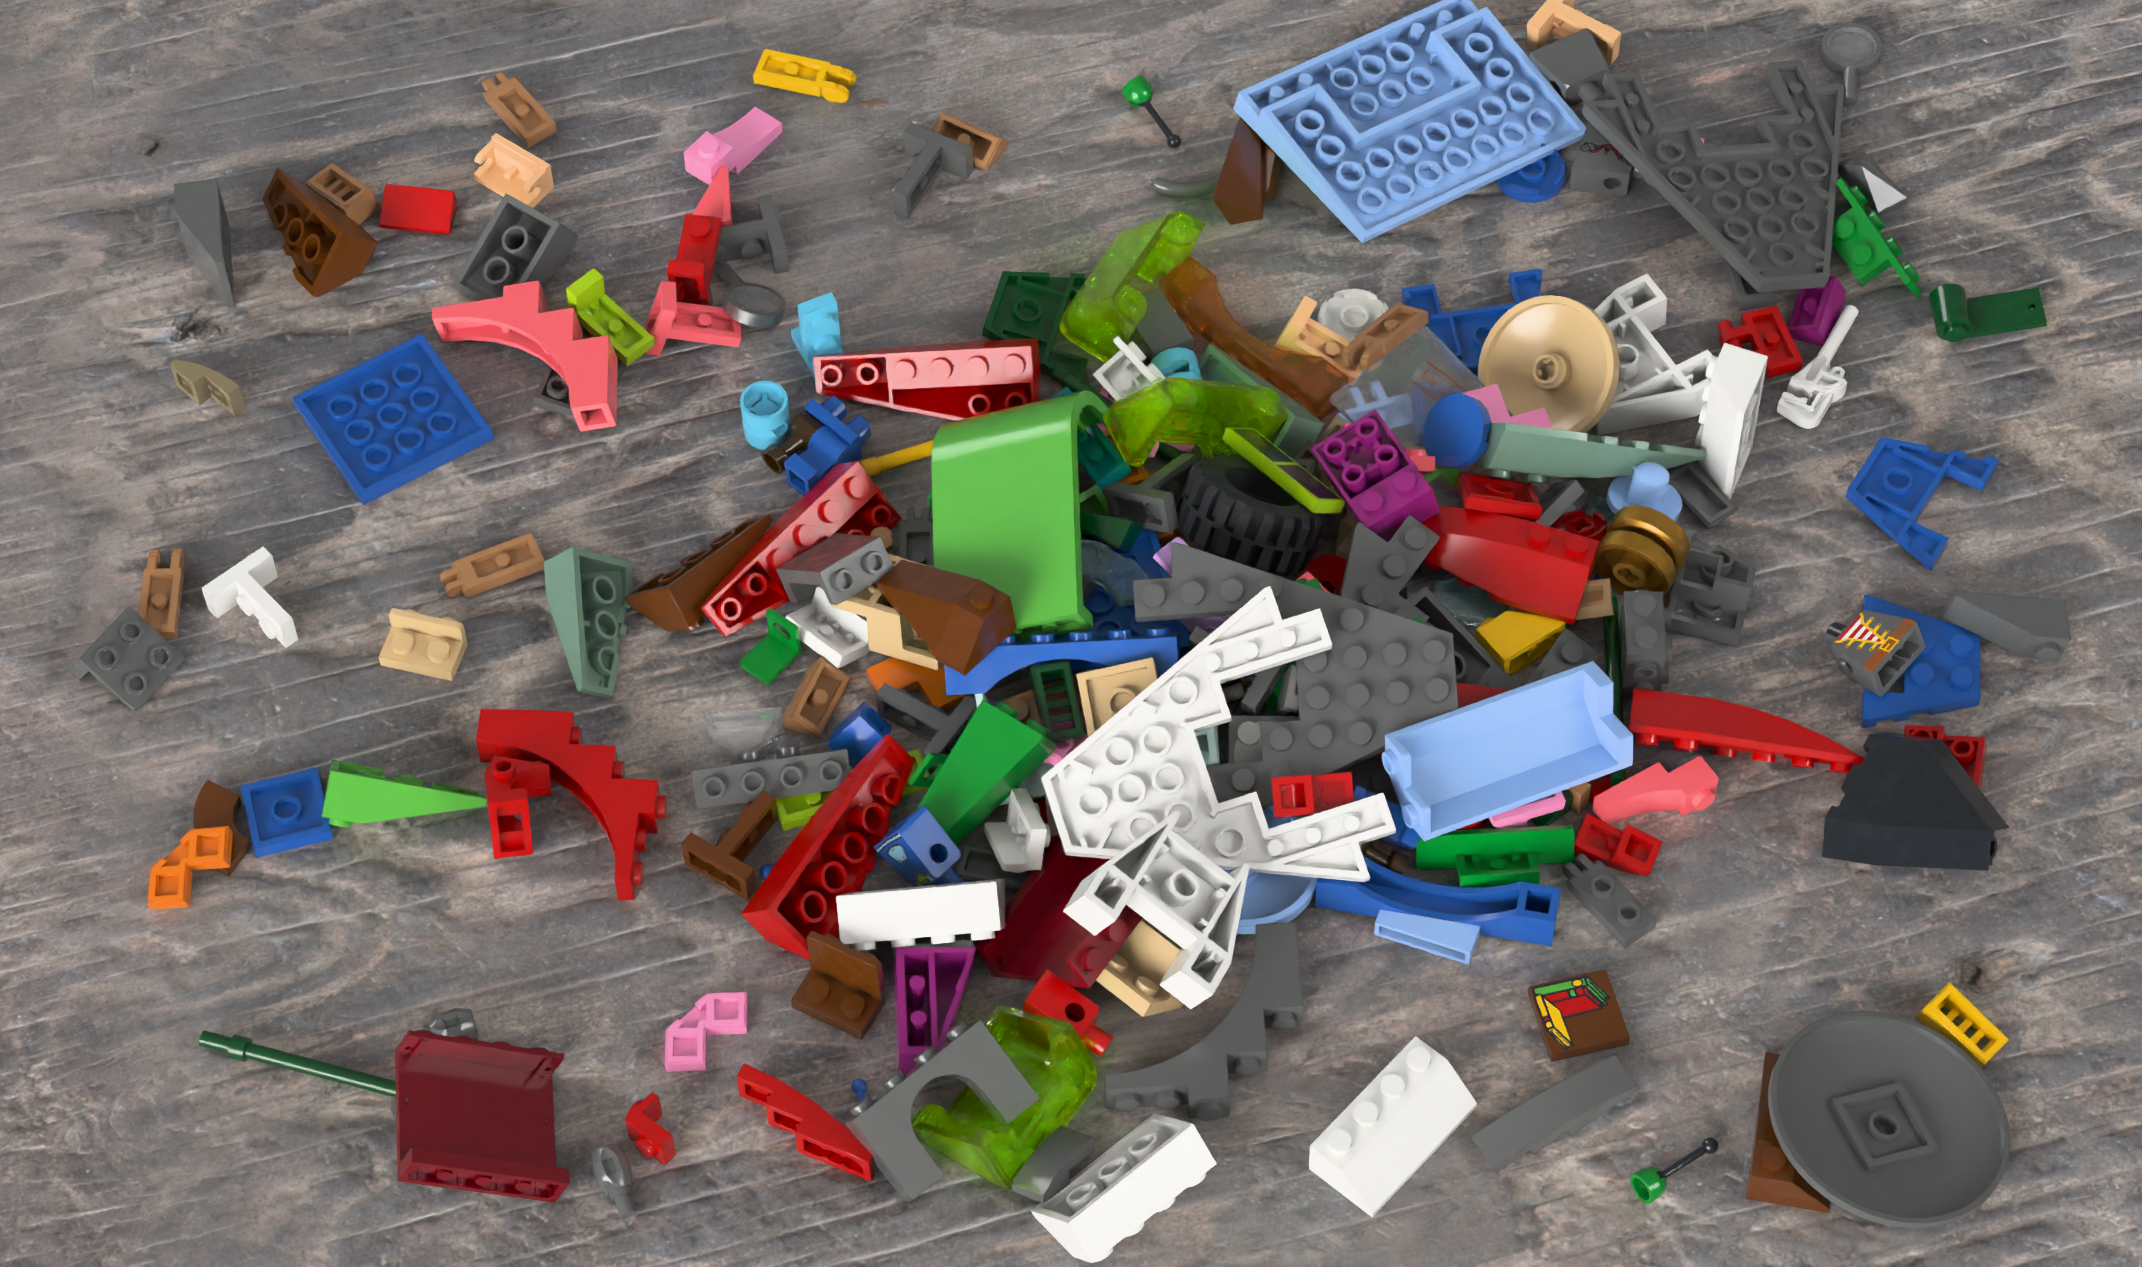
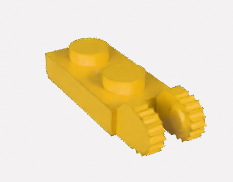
M765 49L753 74V80L755 84L817 97L823 96L829 102L845 103L850 94L847 87L849 88L854 85L857 76L853 73L854 71L841 66L831 65L827 61Z

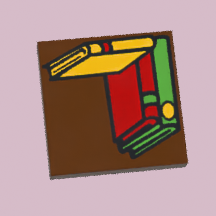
M1606 970L1528 987V996L1551 1062L1629 1045L1630 1037Z

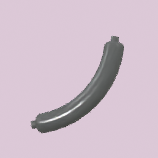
M1220 173L1203 181L1188 183L1173 182L1157 177L1154 180L1150 179L1149 184L1152 185L1154 191L1178 197L1200 196L1215 191Z

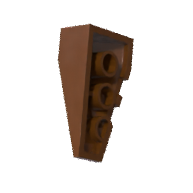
M277 168L262 199L274 228L282 232L286 242L282 247L285 254L292 256L296 267L292 271L296 280L312 296L320 297L361 275L368 261L373 256L377 241L351 218L286 171Z
M770 514L745 520L709 543L711 549L701 550L680 560L679 562L682 567L674 569L665 575L659 573L624 598L627 604L666 632L683 629L685 633L697 629L705 623L703 619L705 613L700 607L733 567L764 535L773 521Z
M1765 1052L1746 1199L1829 1213L1830 1200L1816 1191L1797 1172L1783 1152L1774 1133L1768 1108V1089L1773 1068L1780 1054Z

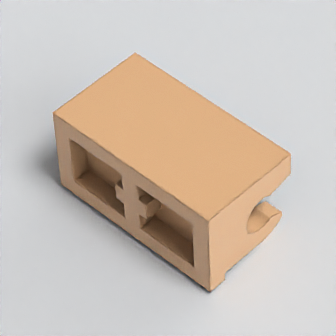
M495 133L491 137L492 140L474 159L478 164H482L485 161L474 173L475 181L502 197L506 193L534 208L554 188L550 164Z

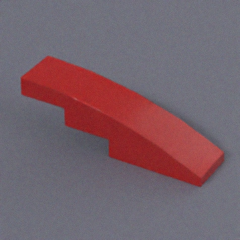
M745 1063L742 1065L736 1076L739 1095L766 1106L768 1123L770 1125L795 1134L799 1153L872 1181L875 1176L872 1154L843 1124L816 1102L781 1080Z

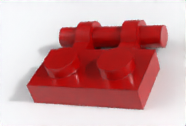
M1777 306L1743 313L1741 317L1742 326L1733 328L1729 320L1721 321L1717 325L1720 333L1719 342L1722 347L1724 343L1743 348L1742 344L1750 342L1754 350L1753 352L1768 356L1765 371L1766 378L1802 369L1803 360Z

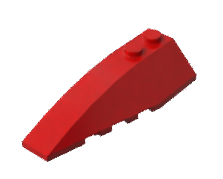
M1438 506L1440 512L1422 522L1423 525L1440 536V539L1423 560L1425 561V566L1437 572L1442 568L1458 576L1457 582L1471 588L1474 584L1490 592L1489 598L1498 603L1574 625L1593 572L1599 546L1598 540L1525 519L1451 506Z
M890 734L885 735L824 801L782 854L741 913L767 941L810 961L807 937L811 931L821 935L830 934L836 938L839 935L836 896L845 893L863 892L861 889L867 873L873 871L877 858L874 857L876 852L874 846L888 832L890 827L888 818L893 805H898L915 762Z

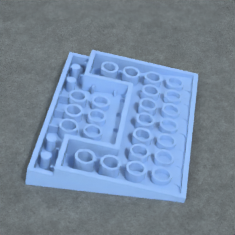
M1442 0L1239 91L1234 106L1235 112L1361 243L1534 163L1538 159L1551 155L1554 150L1559 151L1582 140L1586 130V126L1487 7L1478 10L1471 0Z

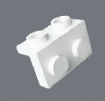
M1117 336L1112 341L1120 351L1092 375L1128 415L1151 413L1171 396L1162 385L1166 378L1153 363L1147 367L1142 363L1147 357L1133 341L1126 345Z
M822 586L816 588L811 604L786 615V619L799 627L800 641L837 668L845 666L867 655L869 652L866 617L832 607Z
M1011 788L1007 822L985 823L984 833L1002 870L1014 873H1023L1027 870H1041L1044 847H1049L1050 844L1049 825L1043 822L1040 816L1039 805L1033 802L1027 788Z

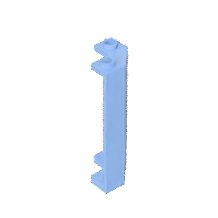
M1594 661L1386 734L1385 752L1382 753V762L1393 784L1405 824L1409 828H1414L1423 841L1632 766L1633 734L1613 714V681Z

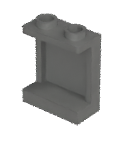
M834 534L777 567L776 571L790 602L799 603L814 594L818 586H822L831 605H838L880 580L893 568V565L880 536Z

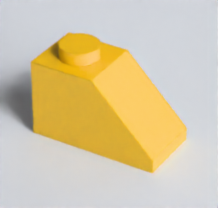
M1505 611L1495 618L1490 617L1484 620L1476 629L1475 639L1504 669V672L1513 676L1544 657L1565 629L1566 623L1542 615Z

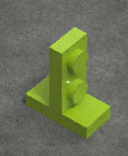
M595 268L566 288L568 308H574L583 330V336L588 332L594 337L609 335L617 358L626 366H629L655 346L654 337L605 294L604 277Z

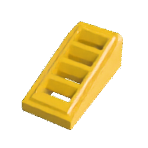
M1950 982L1915 1016L1922 1024L1955 1043L1981 1068L2009 1040ZM1943 1006L1950 1010L1946 1016L1940 1011ZM1957 1016L1963 1020L1958 1027L1952 1022ZM1971 1026L1977 1032L1969 1039L1964 1032ZM1985 1036L1990 1042L1980 1050L1976 1044Z

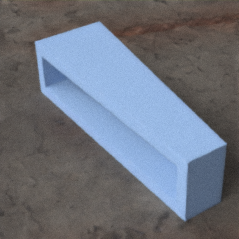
M1380 909L1375 921L1374 935L1469 965L1479 941L1481 926Z

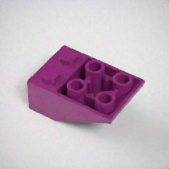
M1376 409L1311 447V451L1338 495L1345 500L1344 504L1356 524L1358 522L1362 523L1385 541L1389 542L1409 514L1422 523L1440 512L1432 488Z

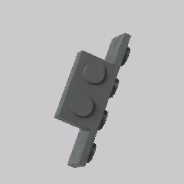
M787 745L777 747V754L761 756L760 750H750L737 753L738 759L731 760L730 765L691 770L696 806L699 809L746 803L754 801L762 791L775 798L833 791L850 773L847 748L808 754V750L800 751L799 745Z

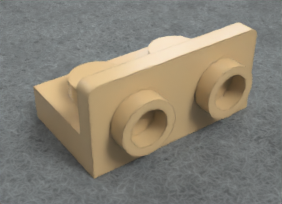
M392 608L389 613L392 627L379 655L380 665L453 681L468 645L464 625L449 617L438 618L421 614L412 609L400 610Z

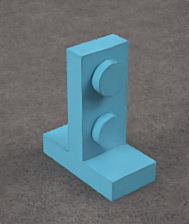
M832 292L798 304L800 326L791 329L792 340L814 379V356L844 353L841 347L838 306Z

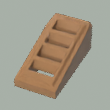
M331 163L305 182L310 190L359 225L380 209L372 189L334 163ZM337 179L336 182H334V183H333L332 185H330L329 187L325 188L326 186H328L329 184H331L333 181H335V180Z

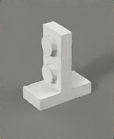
M263 546L202 587L207 608L216 618H219L239 604L246 615L251 616L254 614L257 617L260 627L270 639L276 637L286 648L298 640L293 618L263 588L278 577L273 557Z

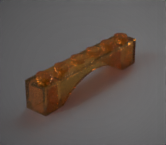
M1191 256L1159 280V288L1180 319L1187 324L1193 333L1202 335L1213 345L1301 404L1320 421L1347 400L1348 376L1322 356L1301 355L1284 351L1264 343L1248 333L1234 320L1225 307L1218 291L1216 275Z

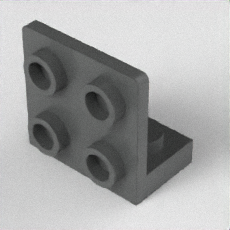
M128 606L68 670L79 680L89 671L132 711H137L184 661V655Z

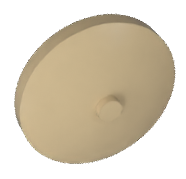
M1554 295L1530 298L1509 309L1490 330L1479 358V388L1498 384L1510 417L1545 407L1553 429L1586 433L1603 417L1615 395L1620 372L1617 344L1603 318L1587 305L1570 298Z

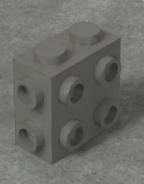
M1648 590L1624 591L1619 622L1623 699H1632L1634 688L1661 692L1662 684L1669 683V662H1672L1673 643L1672 639H1667V630H1670L1671 609L1663 605V592H1650Z

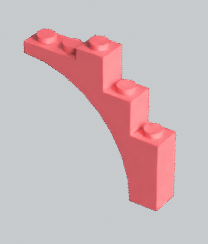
M539 281L504 286L503 297L432 308V320L442 342L467 340L496 342L519 348L540 358L554 369L569 388L570 408L580 432L616 426L618 358L609 335L583 339V330L574 308L548 311L549 304Z

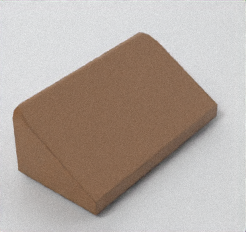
M941 112L932 130L972 146L974 165L986 171L991 169L1008 145V142L945 112Z
M822 657L818 658L806 670L779 725L816 739L821 738L851 677Z

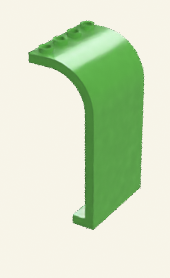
M1088 390L948 422L940 426L934 438L932 447L934 568L982 580L1009 595L1017 627L1011 633L1015 635V641L1031 640L1030 634L1052 632L1054 636H1059L1072 631L1093 628V614L1083 605L1077 429L1085 434L1086 426L1103 423L1106 428L1114 427V415L1099 397Z

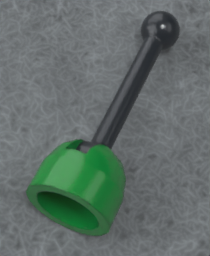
M1143 76L1131 79L1123 87L1122 95L1133 107L1146 108L1167 137L1169 147H1179L1181 144L1180 137L1171 132L1150 103L1153 93L1149 82Z
M1712 1137L1704 1139L1701 1147L1663 1171L1651 1166L1637 1171L1630 1177V1183L1635 1194L1644 1203L1650 1204L1664 1194L1667 1186V1177L1705 1153H1715L1718 1150L1717 1140Z

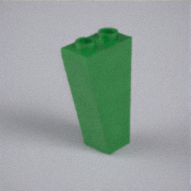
M984 700L981 701L917 807L918 809L924 805L956 846L1010 795L1011 788H1017L1058 746L1046 737L1050 730L1030 718L1026 725L1016 720L1019 712L1001 701L997 703L996 707Z

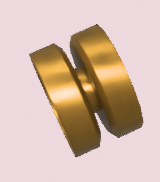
M1627 506L1621 508L1615 514L1607 528V534L1599 541L1594 569L1601 579L1610 578L1612 589L1622 595L1624 591L1648 590L1650 592H1663L1664 597L1672 586L1676 573L1682 568L1689 556L1691 545L1687 534L1682 528L1665 514L1649 507Z

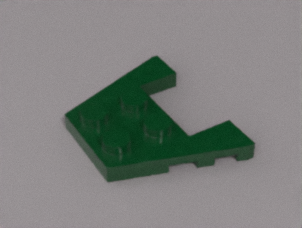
M1003 271L983 327L982 336L991 341L1038 338L1039 363L1042 373L1062 385L1070 373L1083 380L1088 359L1053 349V345L1069 299L1106 309L1116 276L1102 274L1101 278H1085L1084 274L1071 273L1070 278L1049 277V273Z

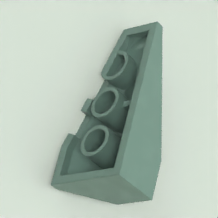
M1208 345L1198 363L1200 377L1206 390L1207 404L1210 408H1214L1221 421L1219 427L1223 434L1226 427L1254 428L1291 458L1296 457L1307 440L1314 444L1325 425L1304 406L1215 345ZM1235 450L1233 451L1234 455L1241 456Z
M571 547L544 561L546 598L577 691L609 698L613 695L620 663V656L618 654L620 639L625 637L627 626L624 624L626 611L631 608L624 598L633 592L632 565L630 561Z

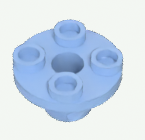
M1644 462L1638 466H1633V475L1619 476L1611 482L1606 500L1614 514L1623 507L1637 505L1659 511L1677 523L1682 509V499L1676 489L1669 484V473L1662 465L1654 462Z

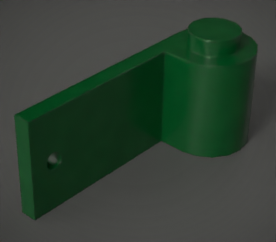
M1945 284L1935 288L1929 295L1936 333L1939 338L1949 342L2047 326L2039 287L1967 298L1962 286Z

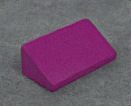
M1829 276L1825 287L1800 289L1788 325V331L1792 339L1819 346L1824 345L1838 321L1846 297L1845 289L1837 276Z

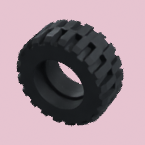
M1215 454L1213 457L1211 455L1205 456L1192 466L1176 507L1179 531L1183 532L1184 537L1189 542H1194L1198 549L1277 576L1282 574L1292 576L1309 565L1328 516L1327 513H1312L1241 456L1231 455L1229 457L1224 454Z

